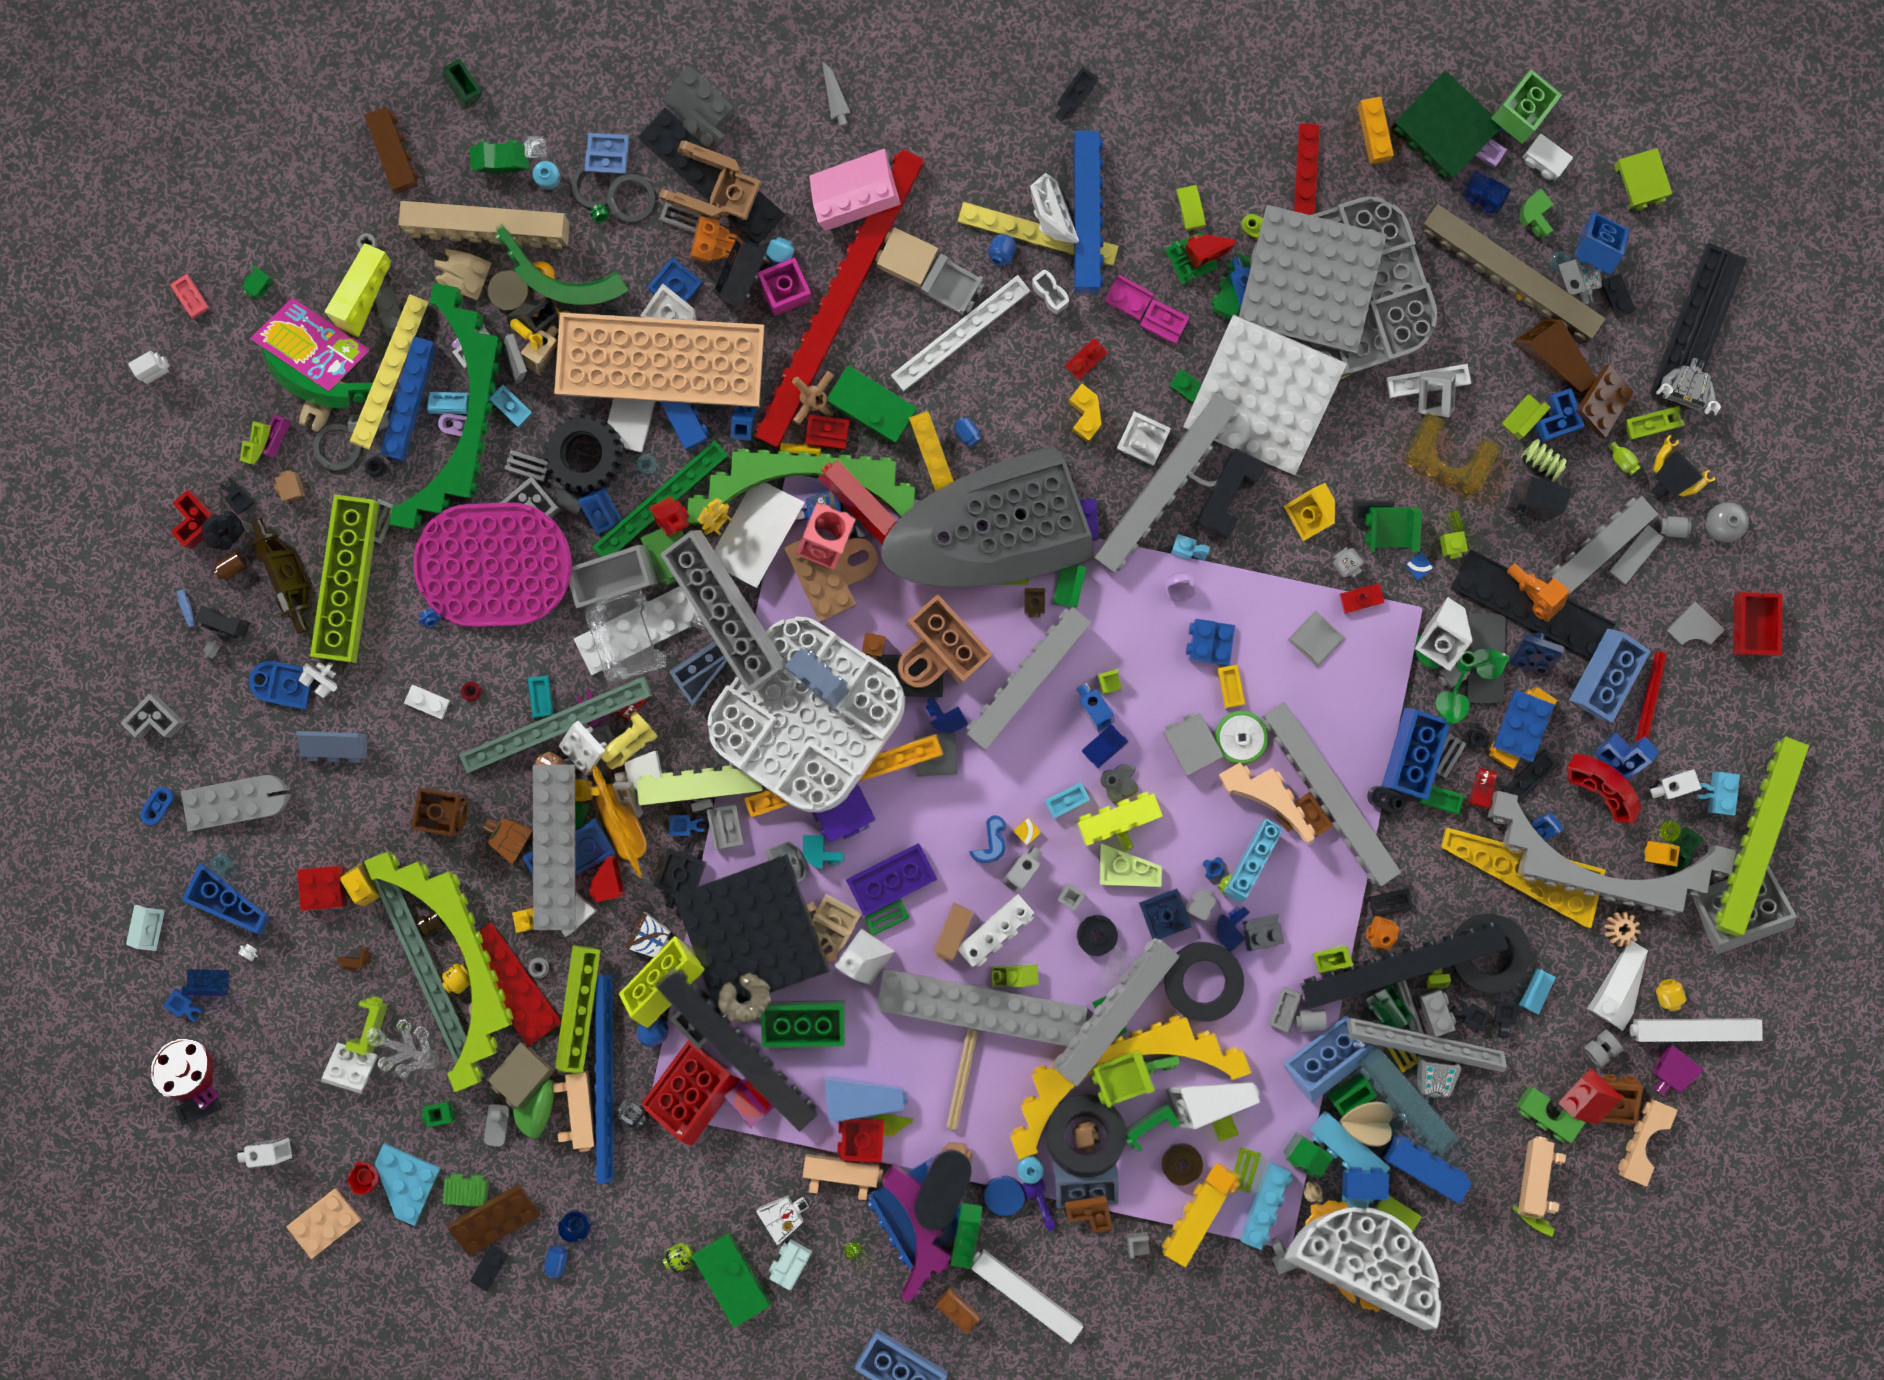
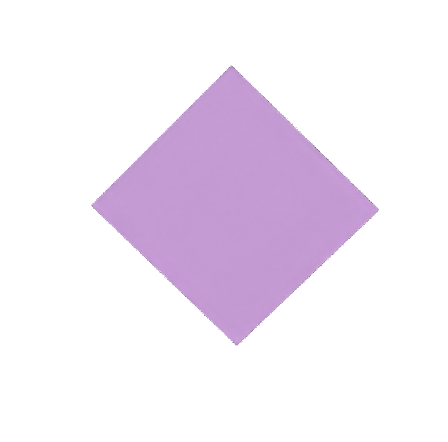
M791 476L785 477L782 491L805 502L801 508L803 509L807 508L806 498L829 491V489L817 478ZM871 494L896 521L901 518L891 507ZM914 499V506H915L917 503H919L920 500H915V499ZM795 519L764 574L755 616L765 631L783 619L806 617L819 622L784 547L802 539L809 520L797 522V519ZM976 524L979 531H986L985 526ZM863 525L866 536L862 539L867 540L875 547L878 555L877 567L869 577L848 586L857 606L820 624L861 652L865 632L886 636L883 654L902 655L918 640L905 626L907 621L938 594L993 654L984 665L961 685L946 670L943 673V698L904 696L905 707L901 721L879 751L880 753L915 741L914 735L955 733L957 774L916 776V764L858 782L876 820L869 823L870 828L846 840L843 837L833 842H830L829 839H824V852H844V861H840L839 865H829L827 860H824L823 869L809 864L803 854V835H822L820 829L823 826L820 821H815L811 812L788 805L751 817L744 798L759 792L717 796L713 809L733 804L737 805L744 844L714 850L709 826L702 858L707 863L699 886L766 862L768 858L765 850L789 841L800 849L807 866L804 880L798 882L806 904L814 901L818 909L825 894H828L861 912L846 879L919 843L938 880L900 898L910 918L874 935L875 938L895 951L884 968L1087 1006L1085 1022L1089 1021L1094 1014L1095 1008L1092 1002L1106 996L1111 989L1116 987L1120 977L1131 968L1134 959L1142 954L1146 944L1152 940L1138 902L1177 888L1185 907L1187 902L1191 901L1190 897L1194 890H1200L1203 887L1213 892V897L1217 901L1213 909H1210L1211 913L1207 920L1199 919L1186 912L1192 927L1159 940L1168 945L1175 953L1192 943H1214L1227 949L1238 960L1244 974V990L1241 1000L1235 1009L1225 1017L1215 1021L1202 1022L1188 1017L1187 1020L1194 1038H1197L1198 1033L1206 1030L1209 1033H1215L1222 1054H1225L1226 1049L1234 1046L1237 1049L1241 1048L1251 1074L1231 1080L1227 1073L1215 1066L1178 1055L1180 1064L1175 1065V1069L1164 1071L1163 1068L1155 1070L1156 1073L1149 1075L1155 1091L1148 1094H1140L1116 1103L1113 1106L1122 1116L1127 1128L1164 1102L1167 1103L1175 1115L1167 1092L1169 1087L1254 1083L1259 1090L1258 1098L1260 1103L1196 1129L1180 1128L1179 1125L1173 1128L1166 1118L1136 1139L1142 1148L1140 1152L1137 1148L1132 1150L1126 1141L1121 1157L1116 1163L1118 1172V1204H1108L1111 1212L1174 1225L1178 1218L1181 1220L1184 1215L1183 1208L1187 1201H1192L1195 1196L1193 1191L1198 1183L1202 1184L1216 1163H1223L1241 1176L1239 1180L1240 1186L1234 1194L1227 1195L1207 1232L1239 1239L1267 1163L1271 1161L1288 1168L1291 1171L1292 1180L1289 1187L1284 1189L1283 1195H1285L1282 1206H1278L1275 1212L1277 1219L1274 1226L1270 1225L1268 1231L1270 1237L1267 1245L1272 1246L1271 1239L1279 1237L1284 1248L1290 1247L1294 1239L1307 1174L1303 1171L1304 1168L1302 1166L1298 1169L1286 1160L1287 1156L1283 1151L1296 1131L1310 1141H1314L1312 1138L1313 1133L1309 1128L1319 1117L1323 1095L1311 1103L1297 1088L1283 1063L1338 1022L1343 999L1308 1009L1304 996L1302 997L1296 1015H1299V1011L1324 1009L1327 1022L1326 1030L1301 1032L1300 1028H1296L1294 1019L1290 1033H1286L1270 1026L1269 1023L1283 987L1302 993L1300 984L1304 983L1303 979L1315 976L1317 979L1324 976V972L1318 973L1313 953L1344 944L1347 945L1350 956H1352L1368 871L1365 867H1360L1355 860V857H1357L1353 849L1350 851L1343 842L1345 837L1342 833L1338 834L1333 826L1318 837L1314 836V842L1306 845L1294 828L1287 832L1275 816L1277 813L1267 806L1237 794L1229 795L1219 779V774L1237 764L1228 761L1224 757L1185 776L1163 732L1167 731L1165 727L1175 721L1177 724L1185 721L1183 717L1194 712L1195 715L1201 713L1215 739L1217 726L1226 715L1235 711H1247L1257 715L1264 721L1263 715L1282 702H1285L1373 832L1377 834L1382 809L1372 806L1368 802L1367 794L1371 787L1382 786L1396 739L1422 608L1384 599V604L1344 614L1339 594L1348 591L1193 558L1187 560L1173 554L1137 547L1132 555L1128 553L1124 559L1126 563L1120 571L1116 569L1115 572H1112L1094 558L1091 561L1078 564L1079 566L1086 567L1076 609L1092 623L989 747L984 750L967 736L969 732L966 729L973 719L979 720L982 716L979 714L982 708L987 703L991 705L995 699L992 697L1000 687L1004 690L1008 685L1005 682L1013 671L1016 674L1021 669L1019 664L1026 656L1030 658L1034 654L1032 648L1039 640L1044 642L1047 638L1045 636L1047 630L1052 624L1055 626L1059 624L1058 617L1066 608L1068 610L1071 609V607L1053 603L1060 570L1028 579L976 587L948 588L913 583L896 576L888 570L881 558L883 545ZM816 529V532L822 531L826 540H836L830 531ZM941 535L938 536V540L941 543H947V538ZM1104 539L1092 541L1093 556L1105 542ZM860 551L849 557L848 564L853 567L860 565L869 559V554L866 551ZM1180 572L1191 575L1195 580L1197 593L1192 598L1183 601L1169 599L1165 591V582L1168 577ZM1025 588H1046L1045 614H1041V618H1029L1028 614H1024ZM1037 599L1031 600V604L1033 606H1038L1039 601ZM1315 610L1345 637L1318 668L1288 641ZM1194 619L1235 625L1229 666L1238 665L1245 705L1224 708L1217 668L1227 667L1226 665L1188 660L1189 655H1186L1187 643H1191L1192 635H1189L1190 622L1194 623ZM878 657L876 661L882 664V658ZM1118 669L1122 690L1102 695L1097 675ZM1085 683L1088 684L1092 691L1095 689L1099 691L1114 714L1115 722L1100 732L1096 731L1079 702V699L1082 697L1078 693L1077 688ZM1091 702L1089 705L1095 706L1097 703ZM1272 730L1268 731V745L1263 755L1256 761L1242 764V766H1247L1252 774L1251 780L1271 768L1275 772L1279 771L1284 780L1282 785L1285 790L1289 789L1295 798L1292 801L1295 802L1309 792L1310 786L1307 782H1302L1297 774L1298 768L1295 764L1292 766L1285 757L1287 752L1283 747L1281 749L1274 741L1276 736ZM1244 733L1238 734L1239 742L1246 740ZM1120 764L1134 766L1136 771L1131 778L1136 782L1138 792L1130 796L1123 795L1122 800L1129 798L1131 802L1138 799L1136 795L1143 792L1154 793L1163 817L1085 846L1076 822L1080 821L1079 817L1091 813V816L1099 814V809L1110 806L1111 809L1118 807V803L1112 802L1107 797L1106 788L1101 785L1100 778L1102 773L1108 769L1114 770ZM1113 776L1108 779L1109 783L1114 781ZM1081 782L1090 801L1053 819L1044 800ZM762 785L763 791L768 790V788ZM1317 798V803L1319 804V806H1322L1321 802ZM993 815L1000 816L1006 824V830L999 831V834L1005 840V853L999 860L991 863L977 862L971 857L969 851L989 849L986 821ZM1330 815L1327 816L1330 822L1333 823L1334 821L1332 820ZM1029 817L1042 833L1026 846L1013 830ZM1268 819L1283 828V831L1248 897L1239 903L1227 895L1223 896L1217 885L1221 883L1224 877L1235 871L1259 824ZM1101 844L1162 866L1161 887L1099 885ZM1033 846L1038 848L1043 853L1037 861L1040 863V866L1025 887L1018 893L1034 911L1032 915L1034 919L1026 926L1021 924L1017 928L1018 933L1010 940L1008 938L1004 939L1001 942L1003 946L997 952L993 953L991 951L985 956L987 960L980 967L977 965L972 967L958 950L954 959H948V962L937 958L934 946L953 903L973 911V917L961 941L962 943L1016 895L1015 892L1001 883V880L1023 852L1027 854ZM1220 857L1223 860L1222 866L1225 870V875L1223 877H1213L1211 880L1207 879L1203 862ZM1026 864L1022 865L1025 870L1028 869ZM1067 882L1086 894L1075 911L1057 900ZM1160 902L1158 906L1160 908L1164 907L1160 906V904H1164L1163 902ZM900 906L893 907L871 918V923L900 909ZM816 912L810 914L811 919L813 918ZM903 912L873 926L874 930L903 917ZM861 914L845 946L836 954L838 959L828 963L829 972L769 993L771 1001L845 1000V1046L761 1047V1016L751 1020L749 1023L746 1021L743 1023H736L735 1021L730 1023L734 1028L739 1027L746 1034L744 1038L749 1043L753 1041L760 1048L759 1053L763 1057L767 1055L774 1062L773 1067L777 1071L781 1069L788 1076L787 1081L791 1085L795 1083L802 1090L803 1093L801 1095L805 1099L810 1098L817 1106L815 1108L817 1116L799 1132L774 1107L757 1124L750 1128L730 1103L725 1100L708 1125L837 1152V1144L842 1142V1134L838 1133L839 1121L829 1122L824 1083L826 1076L902 1087L903 1092H907L908 1104L904 1105V1110L864 1117V1119L885 1120L882 1162L888 1164L895 1163L898 1166L913 1169L941 1153L942 1148L946 1147L947 1143H965L968 1149L972 1151V1162L970 1163L972 1174L969 1181L985 1185L991 1179L1002 1176H1010L1017 1179L1021 1184L1025 1183L1018 1177L1017 1164L1019 1160L1011 1141L1010 1133H1013L1012 1129L1022 1125H1024V1128L1028 1127L1020 1103L1024 1102L1023 1099L1028 1096L1035 1095V1098L1039 1096L1031 1075L1032 1072H1035L1034 1068L1043 1064L1046 1067L1053 1065V1061L1060 1054H1063L1068 1047L976 1029L978 1034L957 1130L948 1129L946 1125L968 1027L877 1011L884 968L874 983L869 985L852 979L835 967L861 928L872 935L863 914ZM1279 914L1278 923L1281 924L1284 944L1247 951L1243 932L1245 927L1242 925V921ZM1103 915L1109 918L1115 925L1118 932V940L1115 947L1107 954L1092 956L1084 952L1079 946L1076 937L1077 928L1088 916ZM1098 929L1091 934L1094 937V941L1103 937ZM686 932L684 942L692 947L688 934ZM827 946L823 952L832 950V946ZM1204 960L1191 965L1187 969L1183 981L1185 992L1196 1002L1202 1003L1214 1001L1219 997L1225 984L1224 974L1220 967L1212 961ZM1038 964L1039 985L992 987L991 966ZM1343 968L1336 969L1335 972L1343 971ZM701 973L691 984L696 983L709 995ZM1164 977L1125 1025L1128 1032L1120 1036H1123V1038L1131 1036L1130 1032L1142 1028V1031L1150 1029L1149 1025L1159 1021L1164 1024L1169 1022V1018L1174 1015L1180 1014L1181 1017L1184 1016L1168 999ZM673 1005L670 1006L667 1025L669 1030L667 1031V1039L662 1042L653 1087L688 1040L670 1020L678 1012ZM708 1040L701 1046V1048L741 1078L739 1083L745 1079ZM1147 1054L1142 1055L1143 1060L1146 1061L1169 1056L1171 1054ZM1090 1074L1078 1086H1074L1058 1103L1056 1108L1062 1102L1074 1096L1092 1095L1099 1097L1098 1093L1101 1092L1099 1084H1094ZM1050 1115L1036 1146L1038 1153L1033 1155L1040 1159L1044 1168L1042 1176L1046 1190L1042 1191L1044 1197L1056 1200L1055 1161L1052 1159L1046 1143V1132L1051 1118ZM1081 1116L1075 1118L1066 1127L1065 1138L1067 1144L1074 1152L1080 1155L1091 1156L1097 1154L1107 1143V1133L1104 1126L1092 1117ZM1092 1120V1123L1098 1125L1101 1142L1095 1146L1096 1150L1084 1152L1083 1149L1076 1148L1072 1130L1078 1122ZM1172 1144H1190L1200 1153L1203 1160V1171L1196 1181L1180 1186L1170 1182L1163 1173L1162 1157ZM1186 1159L1177 1161L1180 1170L1188 1166L1185 1163Z

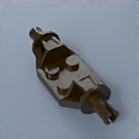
M262 517L251 520L250 524L257 538L250 544L252 547H255L259 562L263 561L277 594L275 600L282 612L281 618H291L296 633H304L309 630V627L302 613L309 609L307 603L311 585L297 551L278 538V533H268ZM267 543H272L278 551H272ZM298 596V606L293 608L291 598Z

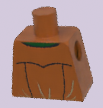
M502 818L499 824L488 819L483 826V830L492 834L488 844L512 864H516L533 836V828L507 818Z

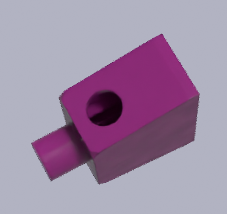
M1667 1044L1652 1074L1660 1079L1654 1090L1662 1096H1665L1670 1088L1677 1092H1682L1704 1069L1677 1048Z

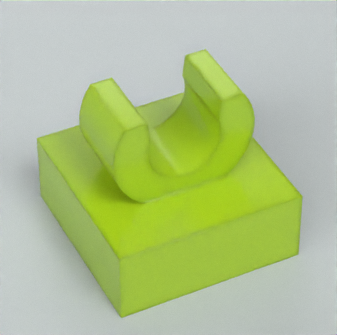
M1442 969L1433 971L1432 976H1429L1426 981L1427 989L1448 988L1451 983L1450 974H1443Z

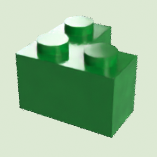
M1297 1131L1283 1151L1287 1156L1286 1160L1298 1169L1302 1166L1304 1168L1303 1171L1312 1178L1315 1175L1321 1178L1334 1158L1327 1151Z

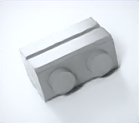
M1203 887L1200 890H1194L1190 897L1191 901H1188L1185 906L1186 912L1199 919L1207 920L1211 913L1210 909H1213L1217 901L1213 897L1214 893Z

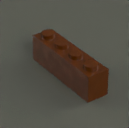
M386 106L365 114V120L392 191L395 194H399L417 187L418 183L416 180L419 179L416 168H412L409 161L412 160L409 150L403 146L405 138L402 131L397 130L396 124L398 119L395 112H391Z

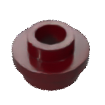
M470 681L462 686L461 695L466 701L474 702L481 697L482 689L478 683ZM470 688L475 689V694L472 696L468 694Z

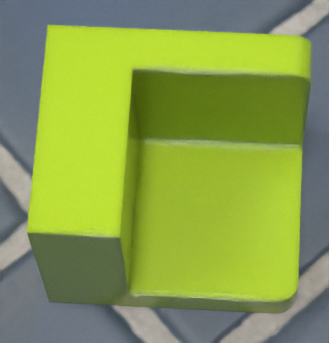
M1118 669L1097 675L1102 695L1122 690Z

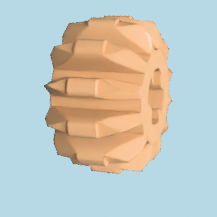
M1615 912L1614 918H1607L1611 924L1604 925V928L1610 929V931L1605 933V936H1612L1610 942H1617V946L1622 947L1623 944L1630 946V939L1637 941V937L1634 934H1640V930L1635 929V927L1639 926L1640 923L1637 921L1633 922L1635 919L1634 915L1628 916L1627 912H1622L1620 916L1618 912ZM1619 927H1626V931H1619Z

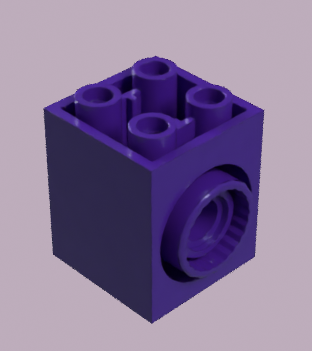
M858 783L846 799L836 807L823 812H811L815 821H820L823 826L820 831L824 839H829L830 842L841 837L846 840L870 828L869 823L876 820Z

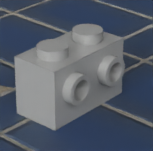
M1436 989L1418 996L1431 1035L1437 1037L1455 1030L1454 1024H1456L1453 1013L1448 1011L1447 1005H1449V1000L1445 993Z

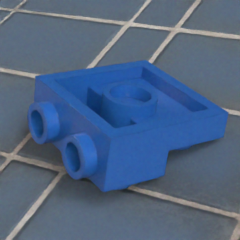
M1194 619V623L1190 622L1189 635H1192L1191 643H1187L1186 655H1189L1188 660L1229 666L1235 625Z

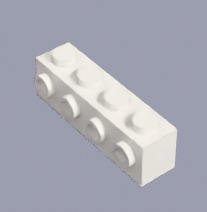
M1016 894L960 944L958 951L972 967L975 965L980 967L987 960L985 957L991 951L993 953L997 952L1003 946L1001 942L1004 939L1008 938L1010 940L1018 933L1017 928L1021 924L1026 926L1034 919L1032 916L1034 911L1019 894Z

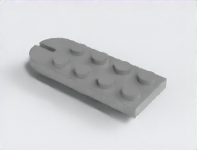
M263 775L181 791L187 830L194 831L277 815L283 811L290 800L291 794L269 797L268 794L288 791L290 788L274 775Z

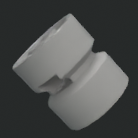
M1608 1030L1600 1033L1597 1036V1041L1592 1040L1583 1047L1586 1054L1599 1068L1609 1063L1610 1057L1615 1058L1623 1051L1620 1043ZM1602 1044H1604L1608 1049L1607 1052L1601 1046Z

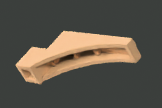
M1240 762L1219 774V779L1229 795L1237 794L1267 806L1284 818L1296 830L1306 845L1314 842V835L1316 833L1310 824L1307 825L1303 819L1305 814L1300 806L1296 808L1292 800L1295 798L1289 789L1285 790L1282 785L1284 780L1279 771L1275 772L1271 768L1251 780L1252 774L1247 766L1243 767Z

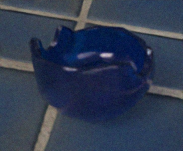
M581 1211L566 1213L558 1223V1234L562 1240L568 1243L581 1242L586 1239L591 1231V1220L587 1214Z

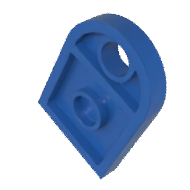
M265 661L258 664L252 670L249 685L252 693L260 700L307 710L313 681L308 687L299 681L303 667L275 661ZM262 673L266 680L264 684L258 685L255 678L258 674Z

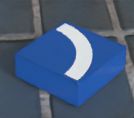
M1423 552L1404 564L1416 581L1434 569Z

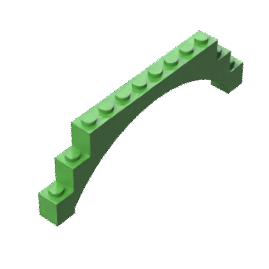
M738 449V452L732 453L731 476H728L726 472H716V475H710L709 499H706L704 495H694V498H688L689 518H687L689 525H702L698 518L703 508L709 509L707 505L716 498L722 501L721 504L725 505L748 489L768 481L791 476H820L823 473L821 468L826 463L830 462L832 464L836 460H839L868 492L881 499L900 517L914 507L915 487H911L909 483H899V486H895L896 461H892V458L881 457L879 461L872 460V457L869 456L851 459L852 456L839 455V458H831L830 454H819V457H813L811 453L800 452L799 456L790 455L791 452L787 451L770 454L768 450H758V453H750L749 449Z

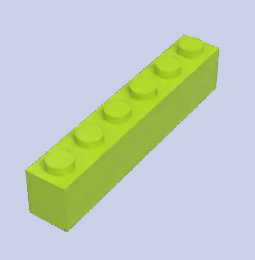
M572 946L555 1068L563 1072L583 1073L601 951L593 947Z

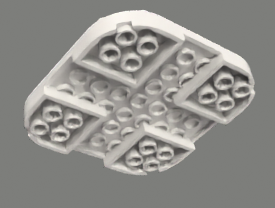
M806 617L783 619L773 624L766 633L785 663L787 664L800 648H803L806 652L810 649L818 657L817 661L823 664L825 662L833 670L832 674L836 677L838 675L841 676L848 683L846 687L850 692L833 710L788 669L758 690L751 692L746 691L737 676L730 686L727 685L710 710L707 724L709 727V738L715 750L722 757L792 806L807 812H823L836 807L846 799L896 729L904 713V692L899 681L888 668L870 656L865 655L819 622Z

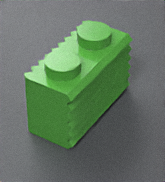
M451 1173L450 1177H446L444 1181L443 1204L480 1206L486 1203L489 1179H483V1175L477 1174L471 1175V1178H464L463 1174Z

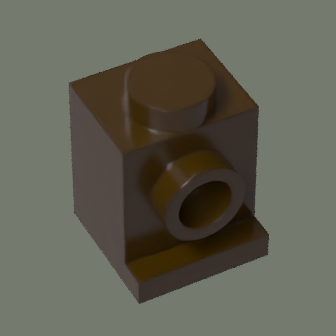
M1046 588L1024 589V614H1028L1029 618H1041V614H1045ZM1037 599L1039 601L1038 606H1033L1031 600Z

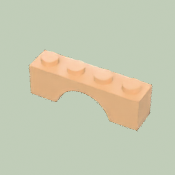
M1651 1098L1643 1104L1641 1110L1643 1113L1642 1118L1634 1126L1635 1135L1633 1140H1629L1626 1146V1151L1628 1152L1625 1159L1620 1161L1618 1170H1620L1619 1175L1647 1187L1655 1168L1646 1156L1647 1141L1656 1131L1671 1128L1678 1111L1677 1109Z

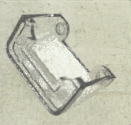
M641 589L595 601L585 609L586 620L605 677L610 685L619 684L666 667L665 654L660 652L659 649L654 650L642 614L647 605L645 595L642 594Z

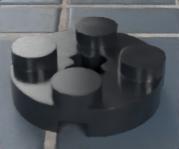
M222 511L224 514L218 516L214 514L204 522L201 530L203 532L202 538L211 548L228 550L244 533L245 528L235 513Z
M1092 915L1086 917L1079 924L1076 937L1079 946L1084 952L1092 956H1102L1115 947L1118 940V932L1109 918L1103 915ZM1098 929L1103 937L1094 941V937L1091 934Z

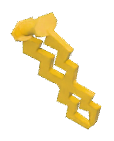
M718 498L707 505L709 509L704 507L698 518V521L703 525L702 529L705 530L704 534L706 535L713 531L721 535L718 530L727 519L732 522V519L727 515L729 505L721 504L722 501Z

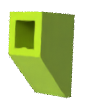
M1038 964L991 966L992 987L1039 985Z

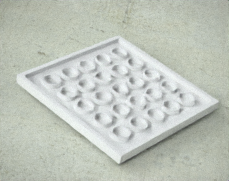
M1233 315L1183 427L1189 429L1213 396L1219 392L1238 407L1235 411L1238 414L1231 423L1227 422L1223 427L1225 432L1218 440L1215 438L1214 441L1233 449L1237 448L1265 463L1295 475L1347 363Z

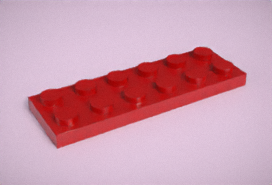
M491 922L479 931L483 939L481 945L483 950H486L490 956L491 962H489V966L497 974L498 981L496 983L498 988L504 992L506 1009L509 1008L512 1012L513 1020L511 1022L529 1047L561 1024L562 1020Z

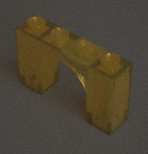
M1426 413L1418 426L1404 460L1408 461L1407 464L1413 468L1418 469L1421 467L1426 469L1428 475L1433 477L1439 475L1445 478L1444 481L1450 485L1455 486L1458 484L1463 486V490L1467 493L1474 494L1475 492H1480L1501 446L1482 438L1479 440L1466 466L1461 468L1448 467L1439 460L1436 454V442L1446 421Z

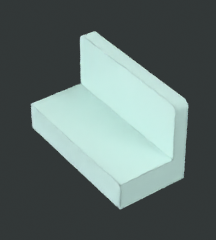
M135 905L126 944L136 949L156 951L165 911Z

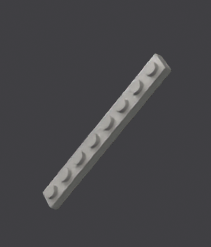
M1350 1018L1348 1021L1349 1039L1504 1072L1507 1068L1503 1051Z

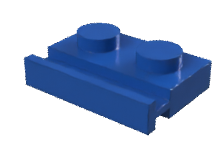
M604 486L601 490L594 491L578 500L597 535L622 521Z

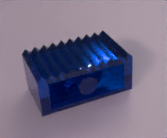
M1475 170L1461 195L1465 196V200L1469 203L1480 204L1483 206V210L1488 213H1498L1512 188Z

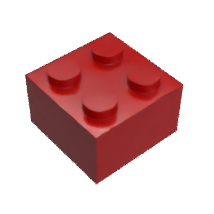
M344 865L297 870L300 911L347 906L346 888L340 879L344 874Z

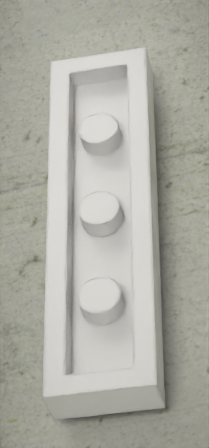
M1468 364L1387 377L1389 397L1396 398L1419 394L1421 373L1453 371L1457 372L1456 387L1470 385ZM1428 381L1427 392L1443 390L1442 382Z

